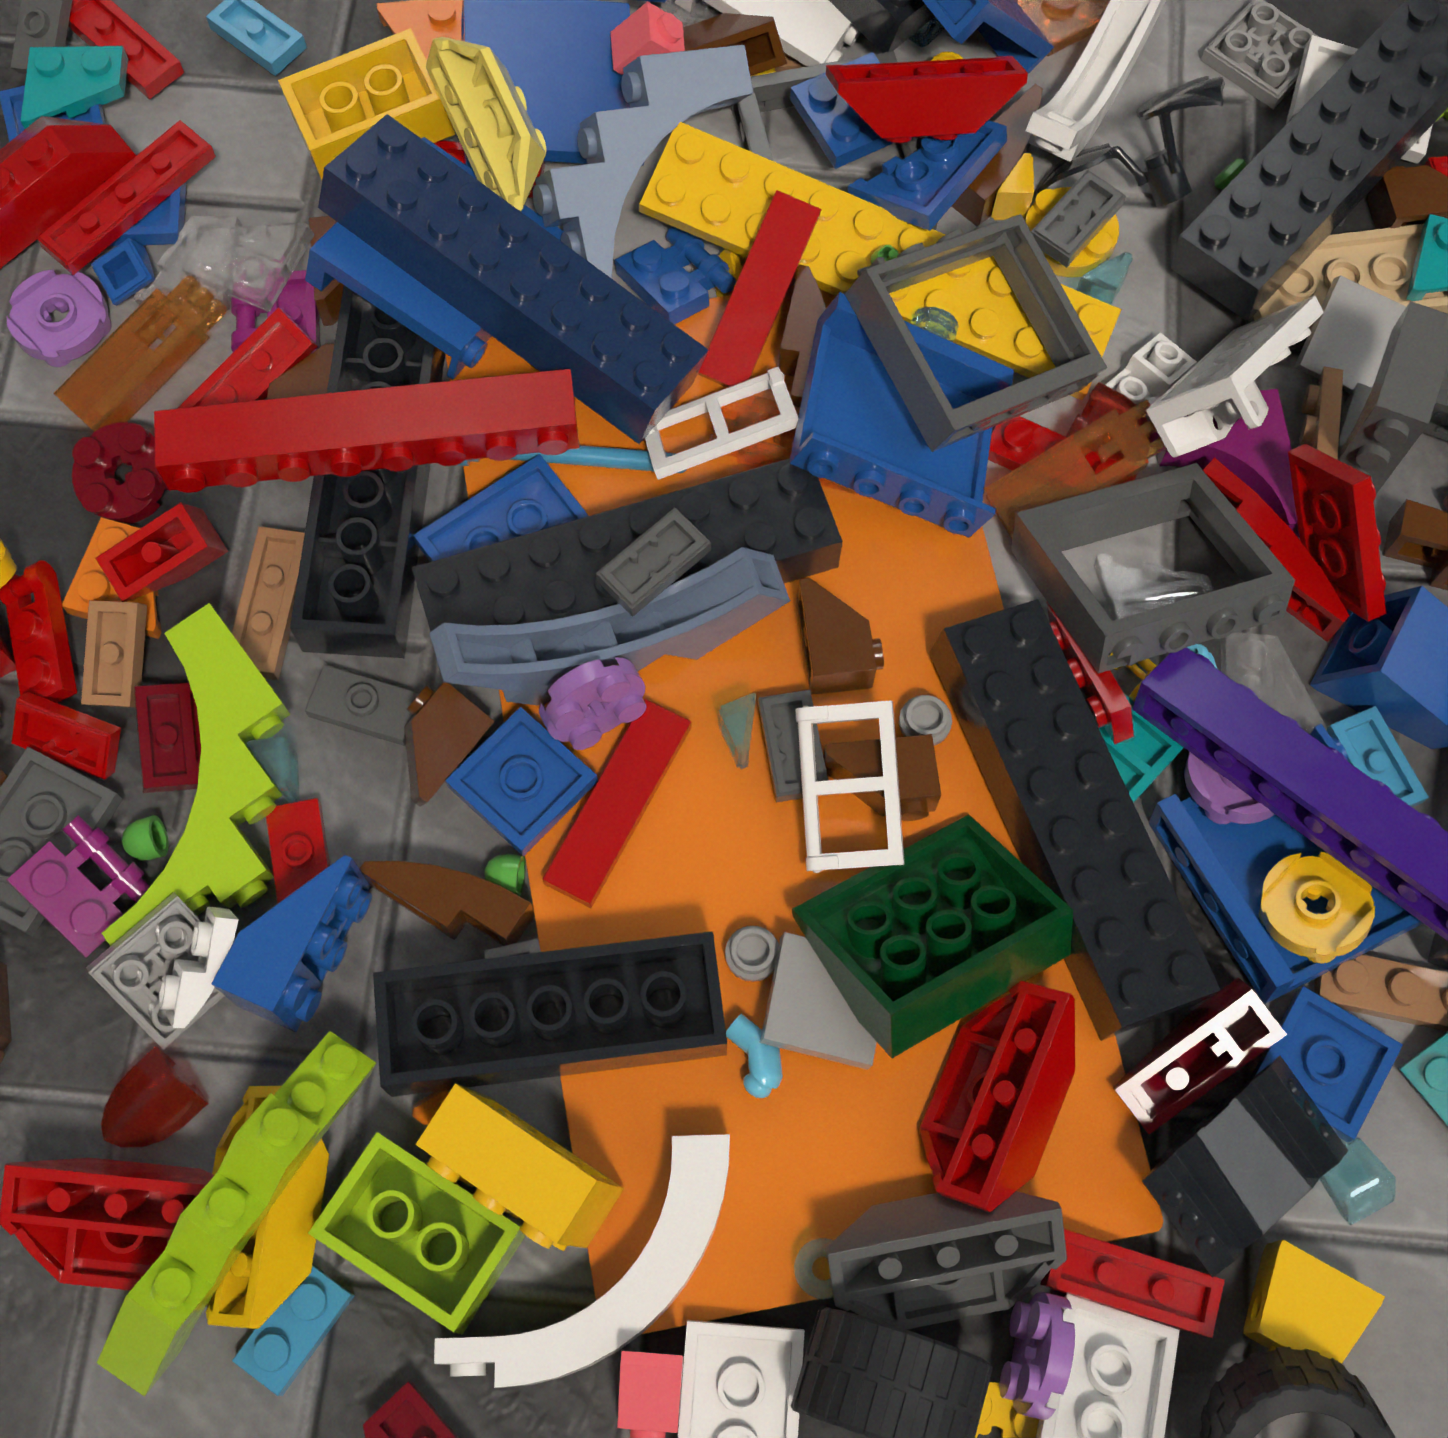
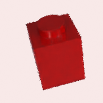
M180 502L95 559L121 601L128 602L187 579L229 551L203 509Z

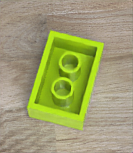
M376 1132L308 1232L309 1235L452 1332L461 1335L526 1236L519 1230L520 1226L505 1216L498 1215L476 1201L472 1194L442 1177L425 1163L378 1132Z

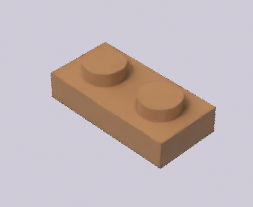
M89 601L81 704L135 708L134 687L141 686L147 605L134 602Z

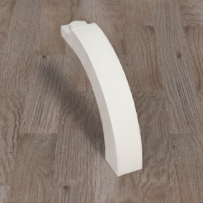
M1110 0L1089 43L1067 80L1049 103L1033 112L1025 130L1031 133L1028 143L1069 162L1076 158L1099 127L1121 90L1166 0Z
M730 1134L672 1136L671 1173L660 1218L638 1259L606 1294L582 1311L542 1329L496 1337L435 1338L434 1364L450 1365V1377L486 1376V1363H495L494 1388L533 1385L562 1378L590 1367L619 1351L642 1334L668 1309L684 1289L702 1260L711 1240L724 1199L729 1166Z

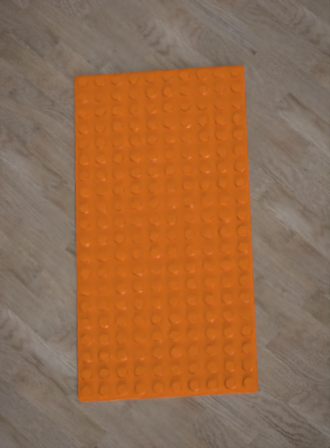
M795 285L790 286L750 379L768 373L767 370L779 366L780 347ZM820 289L825 307L827 308L836 296ZM731 295L710 298L709 307L675 325L708 349ZM492 336L486 342L487 348L479 362L473 368L466 365L453 380L451 378L449 380L456 381L540 371ZM445 353L447 368L449 369L452 357ZM697 374L692 386L671 409L728 387ZM784 375V382L790 395L794 377ZM771 388L721 407L729 434L781 415ZM574 397L579 445L648 451L645 438L638 444ZM709 412L659 430L665 452L680 453L717 439ZM796 428L691 467L683 473H675L659 480L654 471L556 463L547 464L585 512L592 516L791 458ZM481 458L479 462H470L469 466H463L468 500L528 461H497L490 458ZM819 478L843 541L839 567L801 579L811 578L869 620L872 639L880 638L882 643L884 666L883 669L876 670L872 688L811 695L813 706L891 700L893 701L896 738L904 737L899 727V716L907 701L920 695L934 696L943 701L951 712L952 726L948 736L941 743L934 746L941 797L936 810L929 812L927 817L915 821H901L903 849L969 814L1021 862L929 654L944 628L1004 610L983 526L969 538L961 534H954L947 531L944 527L920 517L905 514L900 509L872 497L859 495L855 490L826 478ZM800 579L784 583L790 602L699 659L664 654L638 671L645 684L643 700L647 699L690 720L692 728L592 908L544 885L542 879L596 784L525 855L541 952L713 931L726 1031L741 1013L760 1029H763L773 978L772 973L763 980L751 982L742 980L731 972L725 959L726 944L731 935L746 926H759L771 932L778 941V944L784 932L805 937L793 918L792 909L869 868L822 870L820 873L806 871L805 858H807L803 798L776 803L759 713L758 698L810 690L797 602ZM499 689L504 722L522 707L547 730L539 714L540 706L506 702L503 690ZM879 719L817 724L823 754L825 744L880 739ZM631 722L621 723L612 730L602 734L601 739L595 745L584 750L574 749L570 742L561 743L597 774L599 780ZM827 774L828 780H834ZM852 793L818 796L822 854L888 849L886 816H881ZM1062 959L1025 982L1071 993L1075 998V1074L1036 1174L1017 1192L1058 1202L1062 1208L1064 1229L1104 1242L1157 1232L1163 1226V1216L1160 1205L1142 1182L1151 1170L1138 1120L1113 1088L1126 1075L1116 1036L1100 1041L1066 961ZM1007 991L894 1058H891L876 1042L873 1066L868 1070L780 1048L783 1078L779 1087L776 1089L772 1088L770 1095L765 1098H756L744 1088L743 1079L750 1072L748 1054L728 1038L726 1056L560 1076L572 1153L624 1188L587 1247L596 1300L606 1294L626 1274L638 1259L655 1229L669 1185L672 1136L730 1134L729 1166L724 1199L714 1233L702 1260L684 1289L668 1309L642 1334L687 1326V1320L712 1321L833 1297L826 1247L872 1205L937 1193L932 1179L934 1176L927 1160L919 1130L961 1027L990 1004L1010 994V991Z

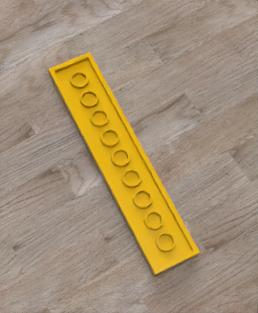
M679 122L678 126L672 131L639 203L640 213L746 258L749 255L776 190L822 209L821 215L799 265L809 266L819 288L835 296L839 292L845 294L859 277L857 271L871 265V256L880 246L891 245L901 253L918 243H923L925 248L934 245L946 235L934 229L929 231L897 219L880 206L682 122ZM994 256L889 293L904 321L1014 369V372L1031 378L1056 368ZM797 268V271H796V273H795V275H794V278H795V279H796V277H797L798 268ZM1061 284L1102 357L1122 309ZM1092 382L1070 396L1082 401L1087 395Z

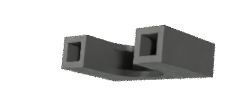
M1412 301L1409 302L1391 331L1373 387L1357 383L1341 408L1337 460L1371 476L1376 494L1428 426L1448 365V314Z

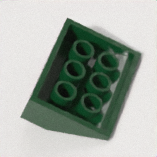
M969 814L905 848V865L869 867L792 909L793 918L856 1019L891 1058L896 1057L1001 996L1018 982L1032 978L1071 955L1074 910Z

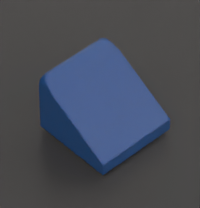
M131 238L126 239L91 263L109 298L116 306L155 280L146 249L142 244Z

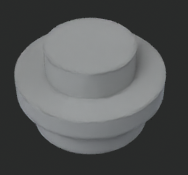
M930 695L916 696L907 701L899 716V727L904 737L932 734L934 746L941 743L948 736L952 726V716L947 705L940 699Z
M759 926L740 928L731 935L726 944V963L731 972L742 980L751 982L763 980L774 972L779 947L778 941L765 928Z

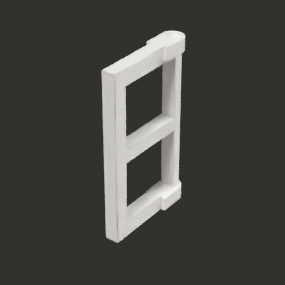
M779 366L767 370L768 373L669 410L645 437L657 479L665 478L795 429L799 418L784 382V373L780 371ZM771 388L781 415L729 434L721 407ZM709 412L717 439L667 457L659 430Z
M893 701L796 708L807 858H805L806 871L820 873L822 870L905 865ZM879 719L883 776L817 781L813 724ZM884 791L888 849L822 854L818 796Z

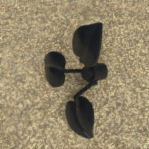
M1209 76L1194 79L1181 87H1175L1158 94L1137 110V116L1139 118L1144 117L1145 120L1155 116L1159 117L1165 148L1144 159L1146 168L1143 171L1120 146L1111 147L1107 143L1081 151L1071 162L1065 159L1059 162L1044 176L1037 192L1048 189L1053 183L1098 165L1106 159L1115 158L1120 160L1135 176L1138 186L1148 184L1157 207L1170 204L1192 192V188L1180 157L1176 152L1170 113L1175 110L1198 106H1223V89L1225 86L1223 77L1209 79Z

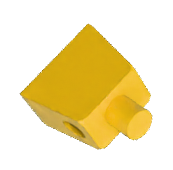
M1283 1239L1267 1243L1262 1253L1243 1328L1244 1334L1268 1348V1351L1276 1350V1347H1291V1349L1295 1350L1309 1349L1319 1352L1321 1356L1328 1359L1333 1358L1342 1364L1382 1305L1385 1296Z

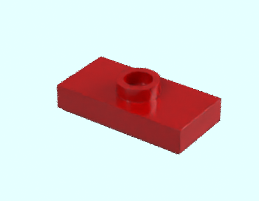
M26 692L16 698L11 744L24 749L29 747L52 760L104 780L115 773L121 727L30 692Z
M318 798L278 805L266 816L277 903H280L330 866L322 806Z

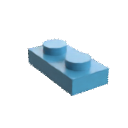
M224 0L206 16L212 31L274 76L280 73L307 48L304 36L255 0Z
M1376 706L1331 724L1326 729L1330 737L1338 739L1344 746L1349 763L1373 780L1386 784L1393 791L1394 795L1408 805L1415 807L1429 798Z
M312 1264L309 1276L259 1329L253 1331L232 1361L275 1395L283 1396L355 1295Z

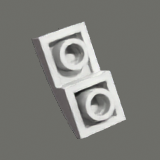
M1160 332L1132 355L1124 370L1097 391L1091 404L1128 434L1148 416L1146 410L1196 365L1197 361Z
M207 907L205 922H196L192 936L191 953L194 956H198V961L175 959L172 975H164L162 978L159 992V1009H166L165 1014L173 1028H185L200 1011L214 989L211 983L233 944L237 929L238 918L230 909Z

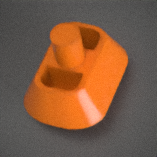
M436 1091L413 1105L412 1117L423 1125L429 1124L450 1091Z

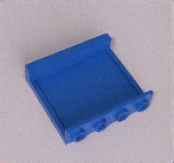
M463 0L461 41L490 47L506 67L514 86H518L522 90L526 100V112L534 129L537 128L541 131L546 143V156L543 161L587 164V160L581 156L578 148L579 123L594 112L630 108V103L625 101L622 93L621 80L623 75L613 70L610 33L630 16L629 3L596 0ZM464 152V164L472 169L470 162Z
M922 0L954 40L963 44L977 29L999 56H1013L1028 74L1054 48L1016 0Z
M425 137L422 138L426 143L477 179L474 171ZM524 205L521 211L524 215L561 241V235L564 232L557 226L545 228L543 217ZM338 222L309 250L305 281L322 291L333 279H336L452 357L447 376L452 380L466 365L473 368L482 358L487 348L486 342L492 335Z
M839 292L817 320L790 464L809 471V473L816 477L826 478L855 490L859 495L872 497L896 507L905 514L917 516L937 524L951 533L961 534L968 538L971 537L996 512V508L982 503L992 427L931 452L844 293ZM904 321L953 409L1012 386L1014 369Z
M1322 724L1315 726L1310 735L1325 746L1338 750L1348 761L1347 752L1341 742L1334 737H1330ZM1174 794L1157 802L1150 818V827L1264 1004L1337 968L1340 964L1353 960L1424 924L1371 885L1375 917L1367 937L1357 948L1345 955L1336 956L1331 962L1324 964L1314 963L1307 957L1294 954L1278 944L1261 923L1259 909L1263 883L1273 866L1290 855L1302 853L1301 857H1319L1320 852L1326 851L1277 815L1251 824L1215 823L1206 816L1204 809L1195 802L1192 796L1180 801L1178 796ZM1306 896L1302 899L1307 904L1306 909L1311 913H1328L1326 910L1328 900L1325 897L1320 896L1318 899L1312 900Z

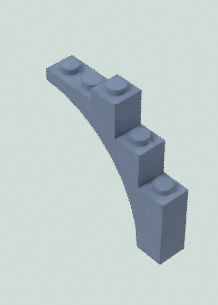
M745 45L643 55L623 68L624 74L621 80V88L625 101L630 103V108L594 112L579 123L578 148L581 156L587 160V164L549 169L535 179L536 185L533 189L534 206L537 213L543 216L545 228L563 225L564 232L561 235V242L612 278L614 240L625 197L645 160L661 140L678 126L679 122H684L702 112L735 105L753 94Z
M741 547L713 565L670 585L633 617L620 604H616L596 611L555 620L516 625L476 626L443 623L429 634L436 654L437 665L445 683L500 689L504 692L506 702L540 706L541 703L545 705L552 700L547 691L553 683L570 670L584 663L600 659L604 667L611 665L619 666L615 657L625 658L631 661L636 670L639 671L664 654L697 660L790 602L774 555Z

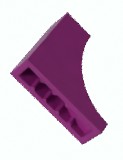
M1278 389L1260 390L1269 408L1261 426L1248 430L1244 420L1240 417L1224 439L1175 458L1168 452L1151 419L1147 421V444L1150 449H1155L1159 467H1184L1197 463L1203 470L1215 457L1251 487L1299 538L1288 451L1292 450ZM1213 418V424L1218 430V424L1215 418Z

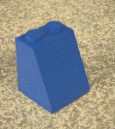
M1418 586L1384 595L1386 614L1369 622L1352 611L1347 610L1350 616L1337 630L1310 685L1322 694L1358 712L1376 706L1389 728L1430 749L1448 747V607L1426 588Z

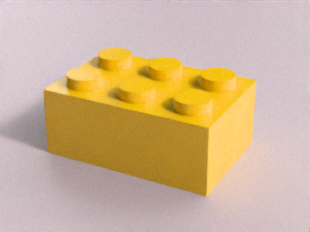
M411 28L278 80L292 117L321 180L323 179L324 167L386 114L390 115L421 139L425 137L432 143L455 135L453 125L425 67L427 60Z
M454 1084L415 1144L431 1155L426 1164L433 1171L453 1183H456L459 1179L471 1187L475 1186L477 1189L472 1197L498 1215L502 1216L506 1212L517 1219L521 1218L524 1222L519 1230L528 1238L547 1249L551 1245L562 1251H565L567 1246L587 1248L624 1190L616 1182L491 1097L458 1084Z

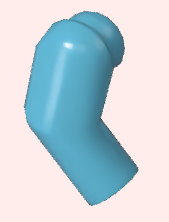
M741 1013L727 1029L726 1037L748 1054L750 1072L743 1079L744 1088L756 1098H765L770 1095L772 1088L776 1089L779 1087L783 1078L780 1048L760 1043L762 1029Z

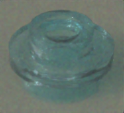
M826 1238L815 1239L805 1244L797 1254L794 1263V1274L798 1285L806 1294L817 1299L833 1298L831 1280H819L812 1272V1264L816 1259H827L826 1247L834 1240Z

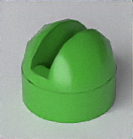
M156 815L137 819L130 823L123 832L122 845L124 850L138 860H153L164 857L168 853L169 842L167 832L161 819Z
M515 854L495 856L488 862L484 870L485 880L521 896L526 872L525 856Z

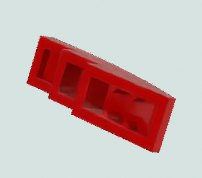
M1214 457L1203 471L1295 579L1286 611L1328 642L1350 615L1324 571L1292 529L1251 487Z

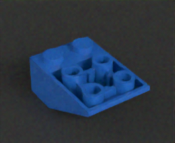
M344 855L241 930L211 985L238 1007L293 1032H297L301 1022H308L315 1014L322 996L318 989L327 972H334L340 965L347 949V942L344 939L352 923H359L364 918L372 900V894L369 893L371 886L353 858Z

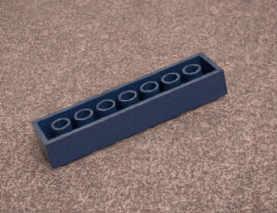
M386 114L324 167L318 204L320 210L471 319L540 372L571 369L574 397L638 444L644 440L652 428L661 421L665 414L692 386L709 351L706 347L390 115Z

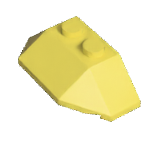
M446 37L434 38L425 67L476 178L521 212L546 156L544 137L541 131L537 128L534 129L526 112L527 106L524 94L518 86H514L506 67L490 47Z

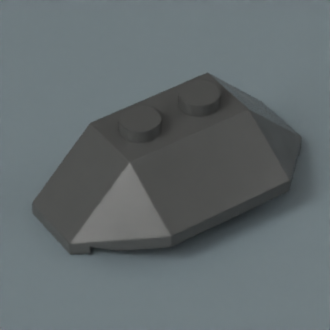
M1017 1191L992 1212H987L942 1196L939 1193L872 1205L826 1247L835 1306L846 1311L852 1310L860 1316L905 1330L1010 1309L1017 1301L1036 1287L1051 1268L1056 1270L1067 1260L1060 1204L1053 1200Z

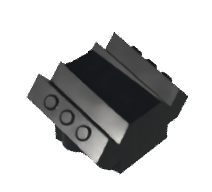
M1280 1055L1242 1087L1223 1098L1156 1159L1157 1165L1142 1182L1213 1278L1236 1261L1246 1247L1264 1235L1313 1189L1320 1177L1341 1162L1348 1149Z

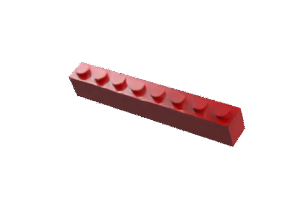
M571 369L154 411L155 467L169 491L178 490L185 493L198 492L205 487L220 485L249 487L258 481L278 479L288 482H299L306 480L309 476L326 474L348 477L357 475L361 471L384 468L390 471H404L414 465L437 463L443 466H454L461 464L465 460L481 458L503 461L520 454L542 453L544 455H559L569 449L580 448Z

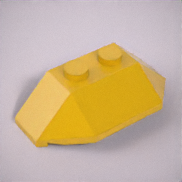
M281 1086L248 1087L242 1098L243 1106L232 1117L216 1148L212 1174L215 1175L218 1172L235 1133L270 1093L274 1095ZM322 1138L266 1214L210 1299L205 1312L208 1325L259 1329L311 1273L316 1239L309 1235L308 1232L320 1216L329 1161V1153Z

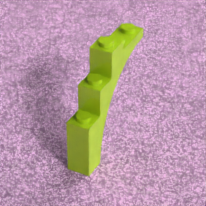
M210 603L164 633L185 669L197 706L201 740L197 792L185 831L164 870L139 901L101 933L110 946L174 892L198 916L210 906L207 899L214 894L220 903L228 908H232L237 903L240 908H244L262 897L268 891L265 884L274 878L273 873L239 825L245 821L249 824H254L265 818L276 808L274 801L283 794L247 745L253 740L263 742L274 736L283 728L284 723L282 720L291 714Z
M329 1031L274 1095L270 1093L235 1133L218 1172L180 1215L164 1252L126 1295L96 1362L98 1365L145 1397L181 1352L210 1299L266 1214L338 1115L371 1075L376 1065L375 1061Z

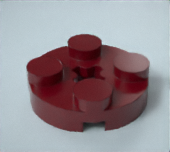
M112 423L96 430L90 437L79 439L72 450L74 459L72 484L78 500L87 511L102 518L131 524L144 520L161 506L156 502L162 497L164 490L167 489L169 491L155 467V436L149 430L136 423ZM122 463L132 466V471L125 474V482L120 484L114 478L116 469Z

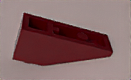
M1238 977L1194 1009L1113 1088L1147 1133L1150 1134L1287 1034L1255 992Z

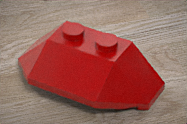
M1013 56L826 65V76L837 93L881 138L895 143L908 142L912 140V137L931 136L939 140H952L957 138L958 134L976 133L1027 83L1028 72Z
M41 116L0 149V269L136 156L111 125Z
M1020 981L1009 989L1010 994L990 1004L961 1027L919 1129L927 1160L934 1176L932 1179L935 1191L940 1195L987 1212H992L1035 1176L1075 1074V998L1071 993Z
M100 1158L10 1162L5 1164L0 1225L11 1236L15 1234L29 1254L59 1283L131 1290L164 1252L180 1215L213 1178L214 1174L201 1168Z

